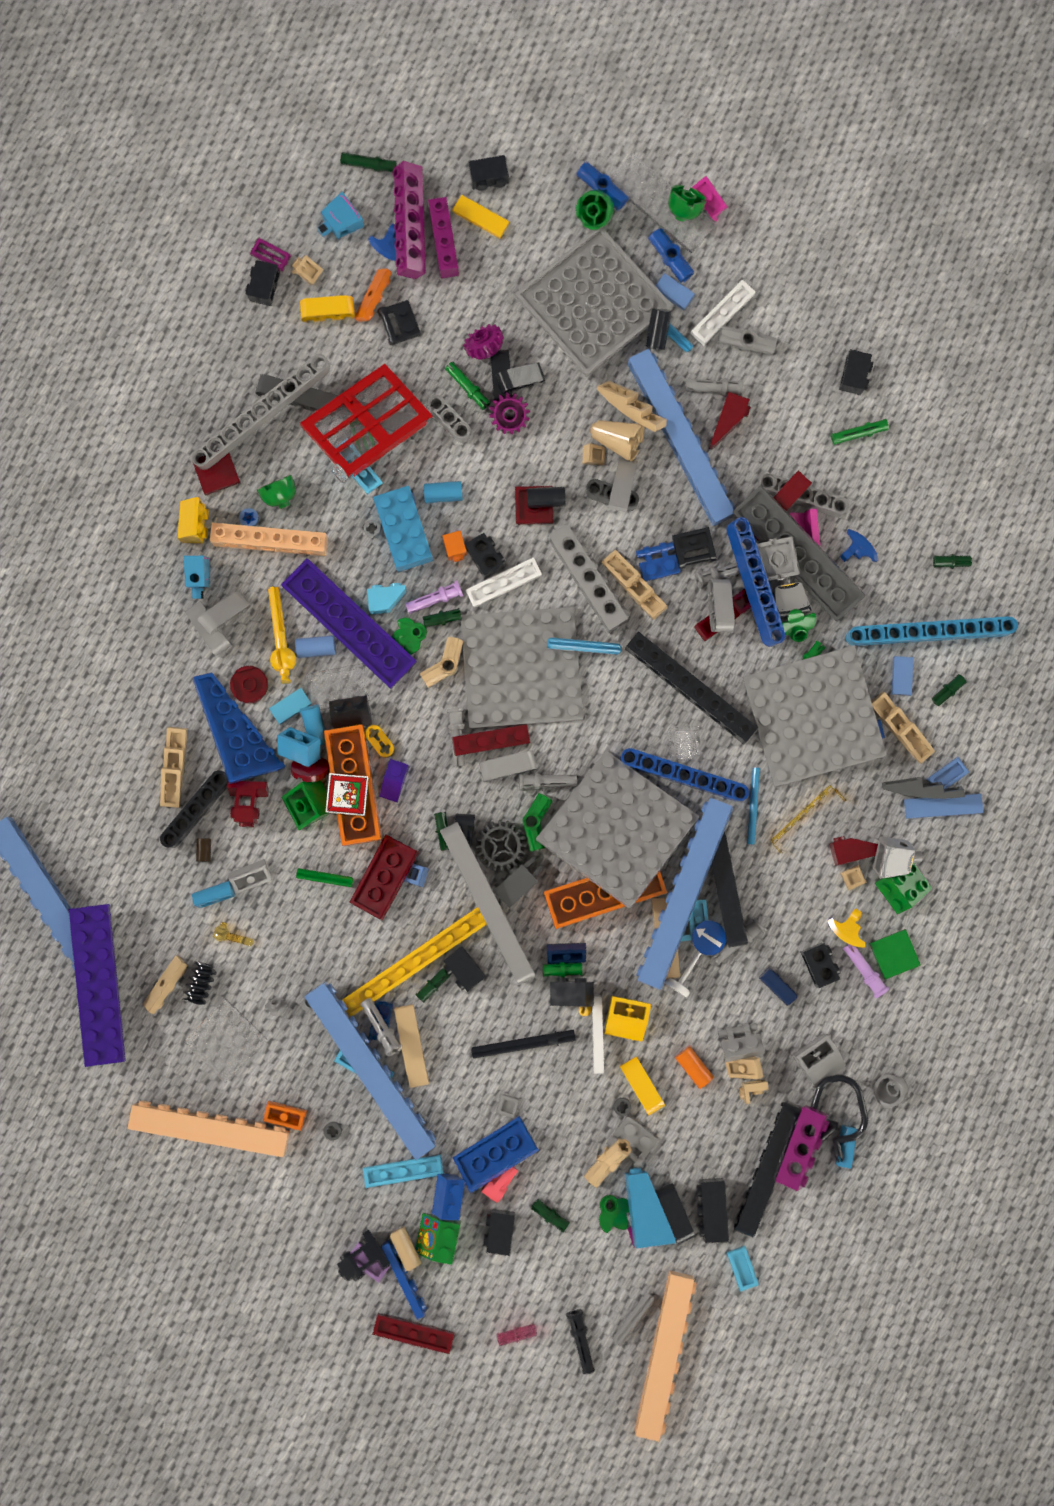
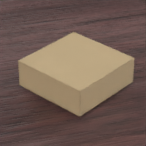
M859 865L840 873L848 891L867 883Z

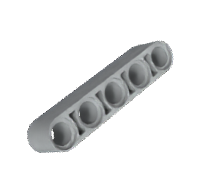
M766 473L760 478L757 487L762 485L774 497L789 479ZM763 481L770 482L771 487H765ZM811 486L804 492L807 499L799 497L794 503L808 509H817V512L836 518L843 516L849 508L846 498ZM817 498L823 499L825 505L818 504ZM835 504L841 505L843 510H836Z

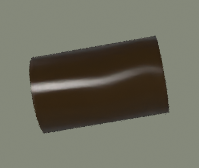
M196 838V862H211V838Z

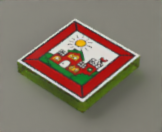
M329 773L326 813L365 816L369 777Z

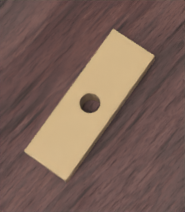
M175 955L142 1003L147 1011L155 1014L163 1006L167 995L174 990L176 982L186 972L187 964L177 955Z

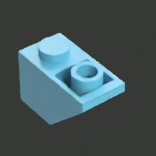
M392 583L390 587L373 585L371 589H367L370 614L390 613L406 594V586L402 585V583Z

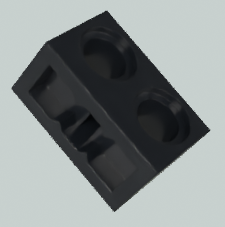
M482 533L465 543V548L483 578L487 579L504 568L503 562H505V559L500 552L497 553L495 551V543L491 536L487 537L485 533ZM478 544H484L486 545V549L484 551H478L476 549V546ZM492 559L496 562V565L488 567L486 562Z
M819 943L800 951L816 988H821L840 980L839 974L841 972L838 965L833 963L831 959L833 954L829 945ZM817 950L822 953V958L819 961H816L813 956ZM825 968L830 971V976L827 979H824L821 975L822 970Z

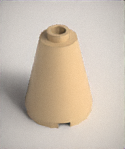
M598 420L592 424L590 433L593 439L627 461H633L639 450H636L639 442H643L645 428L640 424Z

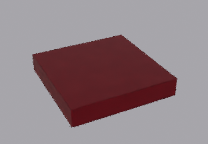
M230 452L206 470L200 469L193 463L205 496L241 483ZM205 455L199 458V464L206 461Z
M552 486L515 487L516 525L553 524V507L528 508L527 488Z

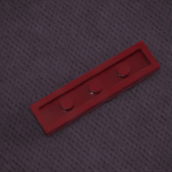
M527 724L451 737L455 756L530 743Z
M381 1313L377 1314L372 1333L375 1336L450 1354L455 1334L452 1331Z

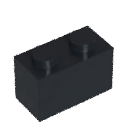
M505 155L468 161L473 190L484 191L488 187L502 188L509 184Z
M259 260L255 261V265L250 270V284H247L245 290L250 302L272 306L280 275L277 264Z
M850 349L846 356L839 386L840 391L861 395L864 390H867L869 385L867 375L871 373L874 363L871 361L872 354Z
M367 695L329 701L333 729L356 725H372Z
M463 946L444 960V969L449 975H455L458 979L455 983L462 991L465 989L468 992L486 977Z
M557 978V981L550 982V1006H594V982H587V978H575V981H569V978Z
M492 1209L491 1214H487L486 1226H489V1233L484 1234L483 1246L487 1247L486 1253L510 1256L515 1212Z

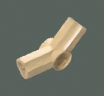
M448 637L442 660L420 673L428 688L456 673L464 643L463 640ZM447 662L454 664L453 669L450 671H446L443 668Z
M618 1139L610 1147L606 1146L602 1155L597 1156V1161L584 1175V1178L591 1185L597 1188L610 1172L612 1173L622 1160L630 1154L632 1149L626 1139Z

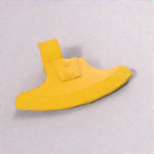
M855 908L844 923H839L834 919L828 920L833 932L845 943L859 948L866 947V943L858 936L861 927L856 922L863 915L860 910Z

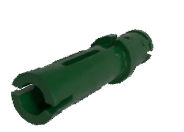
M342 152L340 156L341 165L373 169L375 172L386 171L393 173L394 167L397 166V161L381 159L380 156L375 158Z

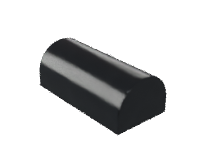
M652 308L646 347L665 350L671 310Z
M565 486L527 488L528 508L564 507L566 505Z

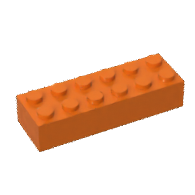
M356 725L324 731L330 773L368 777L365 815L337 813L342 846L382 840L365 727L363 725Z
M660 871L635 903L667 893ZM588 878L543 892L555 929L625 907V905Z

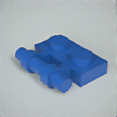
M662 542L658 546L650 548L646 546L642 550L636 551L637 558L645 557L646 562L639 563L642 578L645 582L681 572L676 554L668 556L667 551L674 549L673 542ZM661 553L662 558L652 560L651 555Z

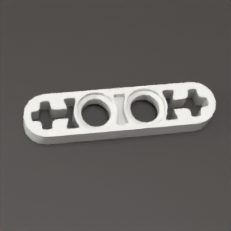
M594 997V1006H592L594 1074H604L602 997Z

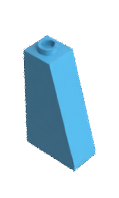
M641 1168L630 1169V1172L625 1173L633 1245L639 1249L676 1243L648 1173L642 1171Z

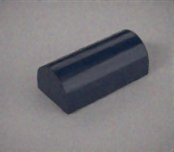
M586 942L547 944V963H585Z
M770 967L759 976V979L786 1006L790 1005L797 998L796 992Z

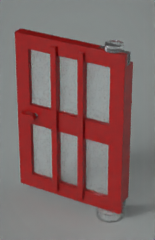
M384 363L300 422V426L335 464L331 467L336 478L341 483H344L426 426L427 422L433 419V411L428 404L423 405Z

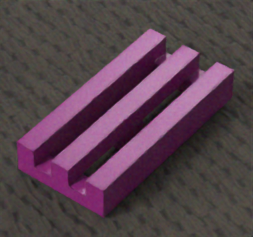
M261 238L257 239L250 251L251 256L263 262L277 264L281 272H283L284 267L292 257L291 254ZM261 244L275 251L276 253L284 256L285 258L281 259L278 256L270 253L269 251L262 249L261 247H259V245ZM256 250L280 262L281 265L257 253Z

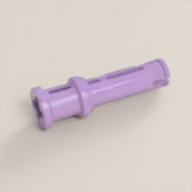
M456 580L454 584L446 587L441 586L438 588V591L407 602L405 605L409 614L442 601L448 602L449 599L456 596L461 597L463 594Z
M848 944V946L843 948L865 978V985L868 984L874 992L875 998L880 997L890 989L879 978L880 974L872 970L857 947Z

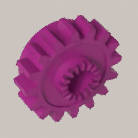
M488 324L485 328L481 326L479 330L475 329L473 334H468L469 338L464 340L463 346L467 355L471 356L472 359L483 360L493 356L500 350L504 336L499 326Z
M506 392V397L503 398L500 394L499 401L493 400L495 407L490 406V410L493 413L489 414V417L494 418L491 424H497V431L503 429V434L510 431L511 435H513L514 430L520 432L521 426L526 427L524 422L530 420L526 416V414L530 413V409H525L528 403H522V396L517 399L516 393H513L511 397ZM507 409L515 411V415L512 418H507L504 415Z

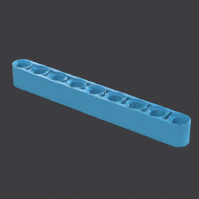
M1007 616L856 626L847 632L846 642L851 646L1003 637L1014 633L1018 628V622L1015 618ZM1004 623H1007V624L1009 625V627H1010V630H1009V631H1007V630L1004 628V626H1003ZM985 624L991 627V632L986 631ZM966 625L971 626L972 633L966 631ZM947 626L952 627L953 635L947 632ZM928 627L934 630V636L928 633ZM909 629H913L916 632L915 637L909 634ZM890 630L896 631L897 638L891 637ZM871 631L877 632L878 639L871 637ZM852 632L858 633L859 641L852 638Z

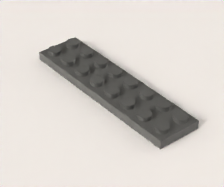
M762 485L755 489L732 511L738 518L743 517L749 521L753 534L760 542L793 536L800 574L794 575V578L802 583L803 587L836 622L866 596Z

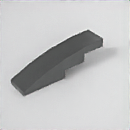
M921 777L882 782L884 790L901 795L936 799L965 797L962 786L944 789L942 782L923 784Z

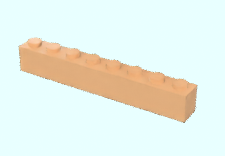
M142 1100L139 1103L133 1104L127 1128L130 1130L278 1157L286 1155L290 1131L286 1130L284 1126L274 1125V1128L266 1127L267 1123L258 1121L255 1124H250L243 1118H236L233 1121L228 1120V1116L219 1114L216 1117L208 1116V1112L197 1111V1114L189 1113L187 1108L179 1107L177 1110H173L166 1104H158V1107L151 1106V1102Z
M669 1270L634 1429L637 1437L659 1442L661 1435L665 1434L666 1423L664 1418L665 1415L669 1414V1395H673L675 1382H672L673 1376L678 1373L679 1362H677L678 1354L681 1355L683 1351L681 1339L682 1335L687 1332L688 1322H685L686 1316L691 1313L692 1302H690L691 1294L694 1295L696 1290V1282H694V1278L691 1275Z

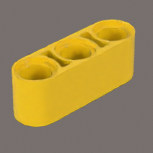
M349 295L302 299L300 300L301 321L313 320V322L331 318L332 320H342L344 317L353 319L355 317L354 298Z
M637 1057L620 1066L648 1116L665 1106Z

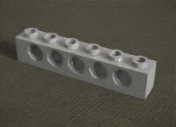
M565 524L549 534L548 541L606 631L610 633L628 621L629 618L627 616H629V613L624 606H620L617 600L619 598L616 592L610 590L607 586L609 582L605 575H600L597 568L599 567L593 558L590 559L587 555L588 549L583 542L580 544L576 538L578 537L576 530ZM572 543L574 545V548L572 550L565 549L564 544ZM577 558L583 559L584 564L582 566H577L574 563V560ZM586 574H592L595 579L591 582H588L585 580L584 576ZM602 590L605 595L599 598L595 596L594 592ZM611 605L614 607L615 612L607 613L605 607Z

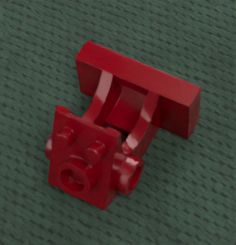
M228 781L227 789L229 795L236 796L234 807H231V819H234L233 822L238 823L240 827L254 828V824H258L257 819L260 816V809L256 808L258 797L269 796L267 782L239 781L229 784ZM242 797H251L250 806L241 805Z

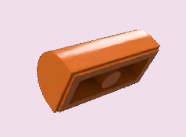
M690 1045L674 1057L699 1089L713 1080L714 1075Z
M268 1101L263 1121L301 1131L307 1110Z

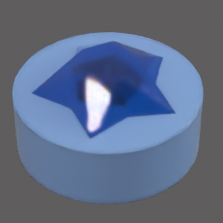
M247 508L240 513L239 520L244 526H256L259 522V516L255 510Z

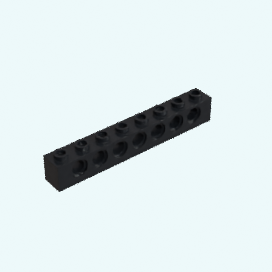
M639 631L626 645L625 650L742 744H745L758 729L754 723Z

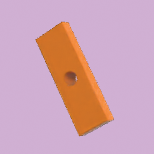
M389 269L377 270L355 314L354 319L357 321H369L374 316L376 304L381 301V294L390 283L392 272Z

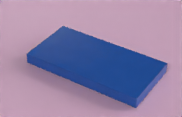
M518 1116L452 1158L469 1191L472 1193L535 1154L539 1149L523 1120Z

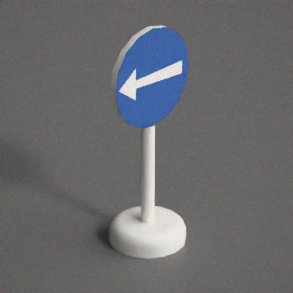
M703 921L694 928L692 943L697 953L678 982L669 978L664 983L686 998L690 992L682 984L701 954L715 955L725 946V930L717 922Z

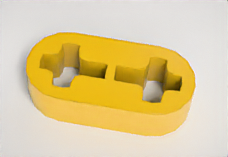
M369 726L365 732L368 741L381 757H391L394 753V746L379 726ZM370 730H379L377 733L380 738L379 741L374 737H369L371 735ZM381 742H383L385 746L390 745V752L388 754H386L385 752L381 753Z

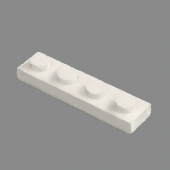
M741 280L691 331V335L705 346L720 331L721 326H725L756 292L746 282Z
M533 557L465 591L473 608L542 576V573Z

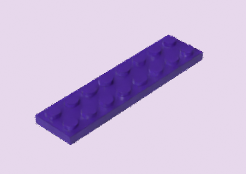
M308 558L281 584L295 600L390 689L417 663L405 649Z
M110 904L69 909L84 1067L125 1062L126 1056Z

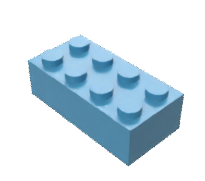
M409 485L374 496L373 499L397 572L432 562V553Z

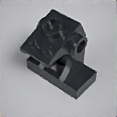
M369 1229L362 1233V1238L366 1244L353 1253L348 1251L340 1257L341 1261L337 1264L340 1276L344 1280L346 1279L347 1282L354 1280V1282L358 1281L364 1276L363 1271L377 1262L383 1271L390 1266L389 1260ZM364 1252L369 1261L359 1268L354 1258Z

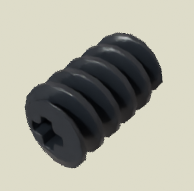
M194 961L198 968L191 969L196 975L189 976L193 983L186 984L190 991L183 992L188 996V998H183V1000L197 1005H205L206 1001L203 998L209 997V993L205 990H211L212 987L208 983L214 982V978L210 975H216L217 971L213 969L214 966Z

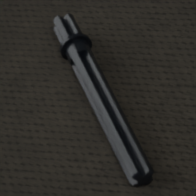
M574 1029L561 1032L555 1030V1033L472 1047V1057L476 1059L556 1044L559 1046L561 1043L576 1041Z

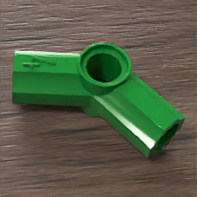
M538 793L523 818V826L530 852L546 848L536 841V838L542 831L540 823L553 801L541 793ZM528 817L536 818L537 824L534 827L527 826L526 819Z

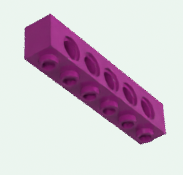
M402 161L393 170V194L395 196L394 229L396 231L395 264L397 275L418 279L426 273L423 167Z

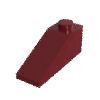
M728 392L709 446L710 450H713L734 430L744 417H748L751 406H748L750 399Z
M845 836L833 838L834 842L829 843L835 866L876 856L878 847L876 843L854 838L845 839Z

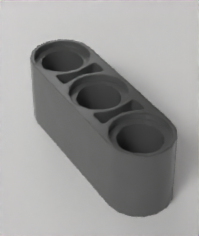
M591 479L586 485V496L591 500L609 505L610 498L607 494L612 492L613 484L598 479ZM596 486L599 492L592 493L589 488ZM631 490L630 498L635 503L632 505L628 504L627 511H634L639 503L638 494Z

